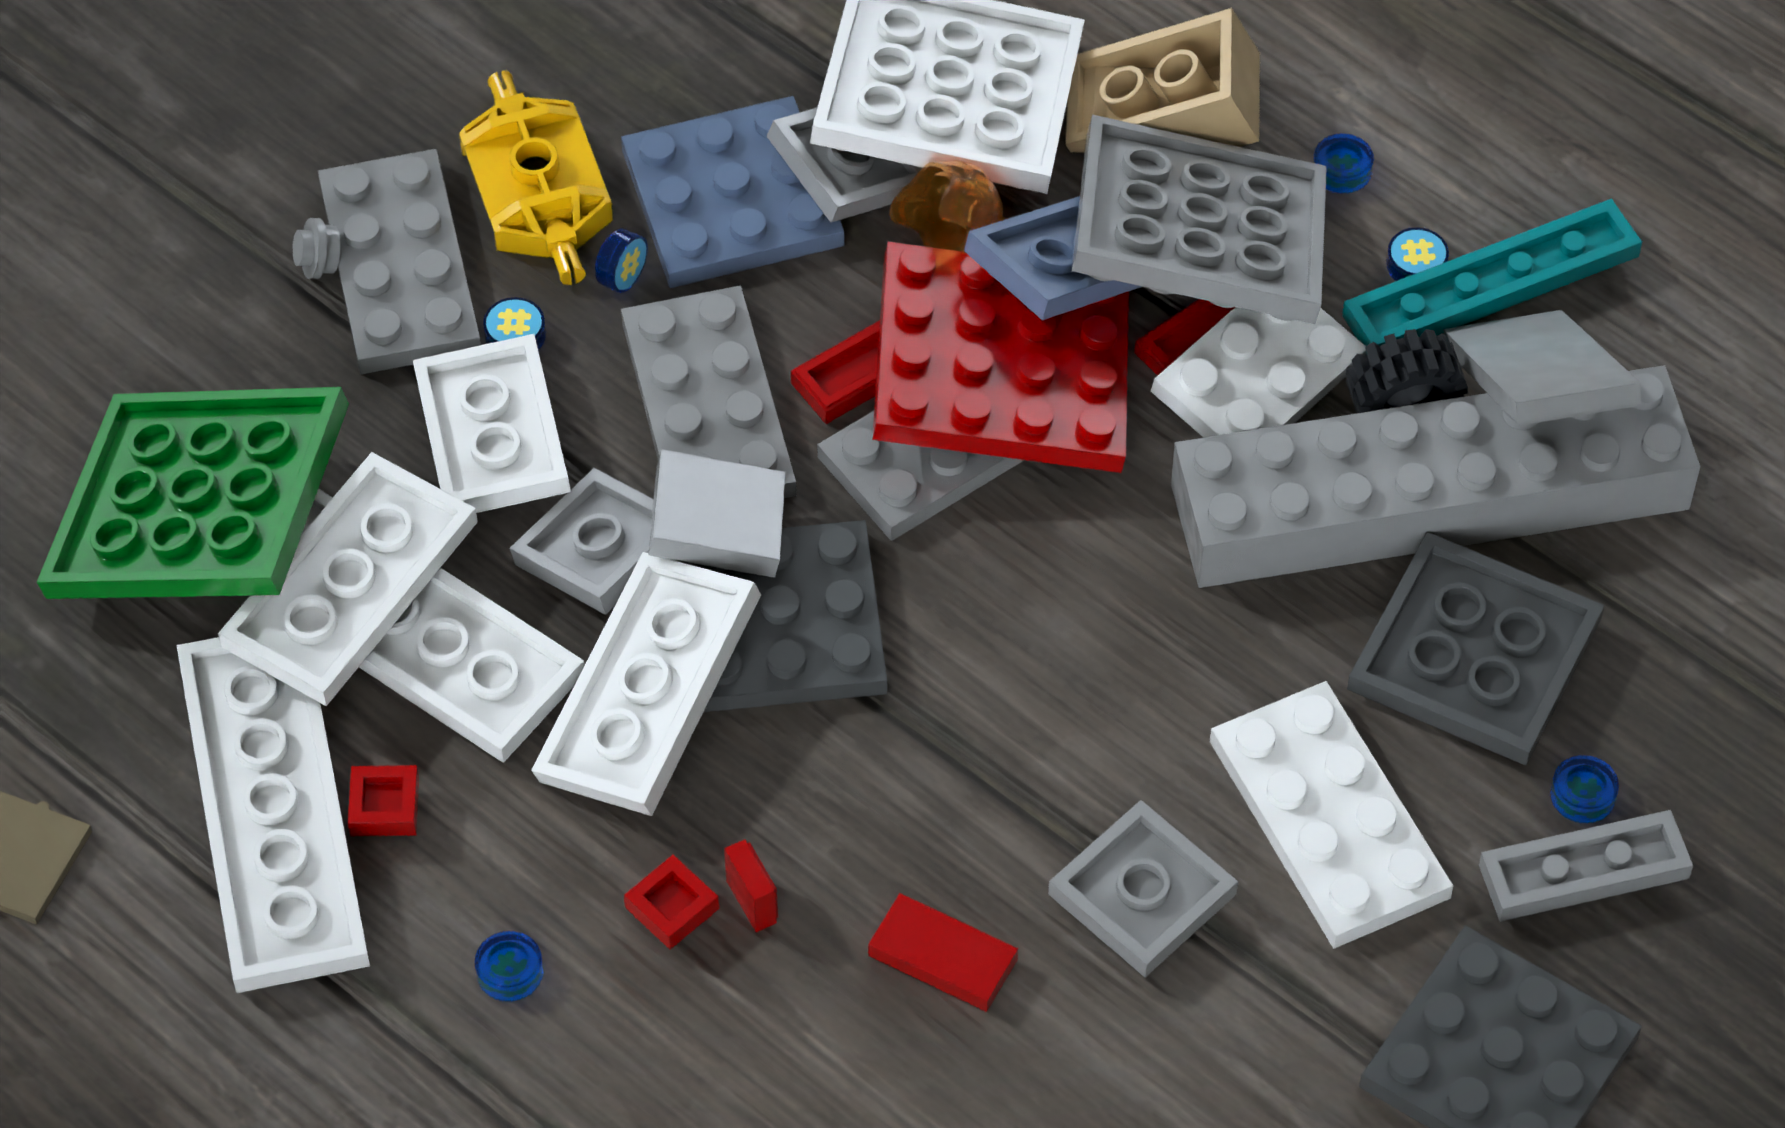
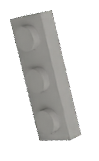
M1667 810L1481 852L1479 868L1498 919L1501 922L1690 879L1693 864L1672 811Z

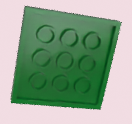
M314 387L113 394L37 580V584L45 598L280 595L349 406L342 388Z

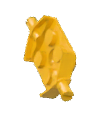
M501 71L502 84L498 73H493L487 82L494 96L495 105L464 126L459 136L462 155L467 156L494 231L496 249L502 252L551 257L556 264L561 283L572 285V272L577 284L585 278L586 272L582 267L576 250L613 221L612 202L574 103L568 100L524 97L523 93H517L510 72ZM531 157H542L549 161L544 168L539 170H528L520 166L522 161Z

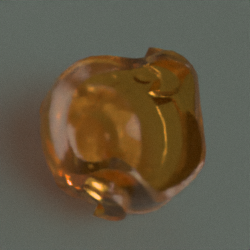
M959 160L937 161L926 164L912 181L894 197L889 212L892 222L915 230L920 235L925 247L962 251L963 254H967L964 249L969 231L1005 219L1003 217L1001 197L991 179L978 166Z

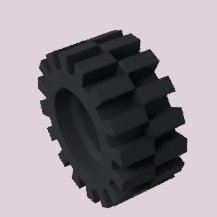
M1416 329L1405 330L1404 338L1397 340L1394 333L1384 336L1386 344L1378 346L1375 342L1370 343L1365 347L1367 356L1357 353L1352 359L1353 367H1347L1346 382L1357 413L1464 397V394H1468V386L1452 342H1449L1448 337L1444 334L1436 337L1434 330L1425 329L1420 337H1418Z

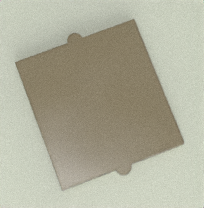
M0 791V911L37 925L93 832L91 825L50 810V806L46 801L34 804Z

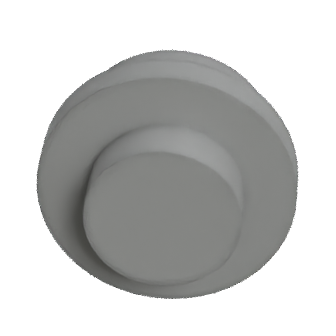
M309 218L304 225V229L295 232L293 239L294 263L296 266H302L304 275L308 279H319L323 273H335L340 259L339 231L335 225H325L321 218Z

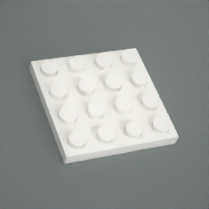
M846 0L815 115L810 143L1047 194L1084 19L995 0Z

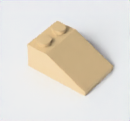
M1226 9L1077 54L1067 100L1066 146L1069 151L1085 153L1086 137L1092 115L1237 147L1259 142L1260 52L1233 9Z

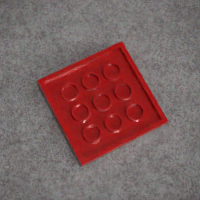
M887 242L883 266L872 440L1122 473L1126 459L1129 291L1042 320L966 252Z

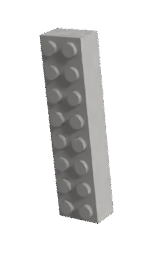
M1666 366L1629 371L1640 381L1642 404H1637L1638 406L1526 425L1517 424L1488 393L1175 442L1171 488L1198 588L1415 554L1427 532L1465 546L1689 510L1700 471V464Z

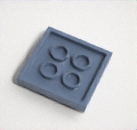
M794 96L621 136L622 152L669 288L845 246L844 229L841 221L830 223L767 138L773 120L800 113Z

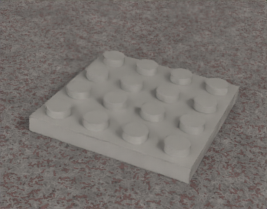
M1092 115L1086 137L1072 271L1087 274L1100 281L1115 280L1147 287L1160 294L1175 293L1207 300L1220 307H1239L1270 314L1279 320H1298L1315 324L1322 305L1326 166Z

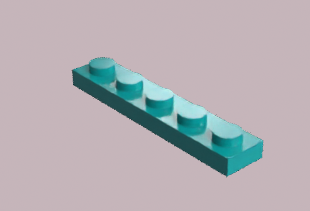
M1611 198L1346 300L1343 305L1342 317L1355 337L1365 346L1372 342H1375L1378 346L1386 344L1384 336L1393 333L1396 340L1404 338L1405 330L1416 329L1418 337L1421 336L1425 329L1434 330L1435 334L1439 335L1443 333V329L1465 325L1635 259L1640 255L1642 241Z

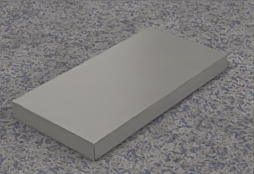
M1562 310L1443 329V334L1448 337L1449 342H1452L1460 366L1519 425L1638 406L1637 404H1642L1640 381Z

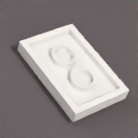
M1235 307L1154 379L1151 392L1202 437L1293 424L1346 377L1347 367H1353L1352 359L1357 353L1366 355V346L1322 308H1320L1316 323L1312 324L1298 320H1279L1270 314Z
M534 334L413 360L441 490L475 507L476 513L571 492Z

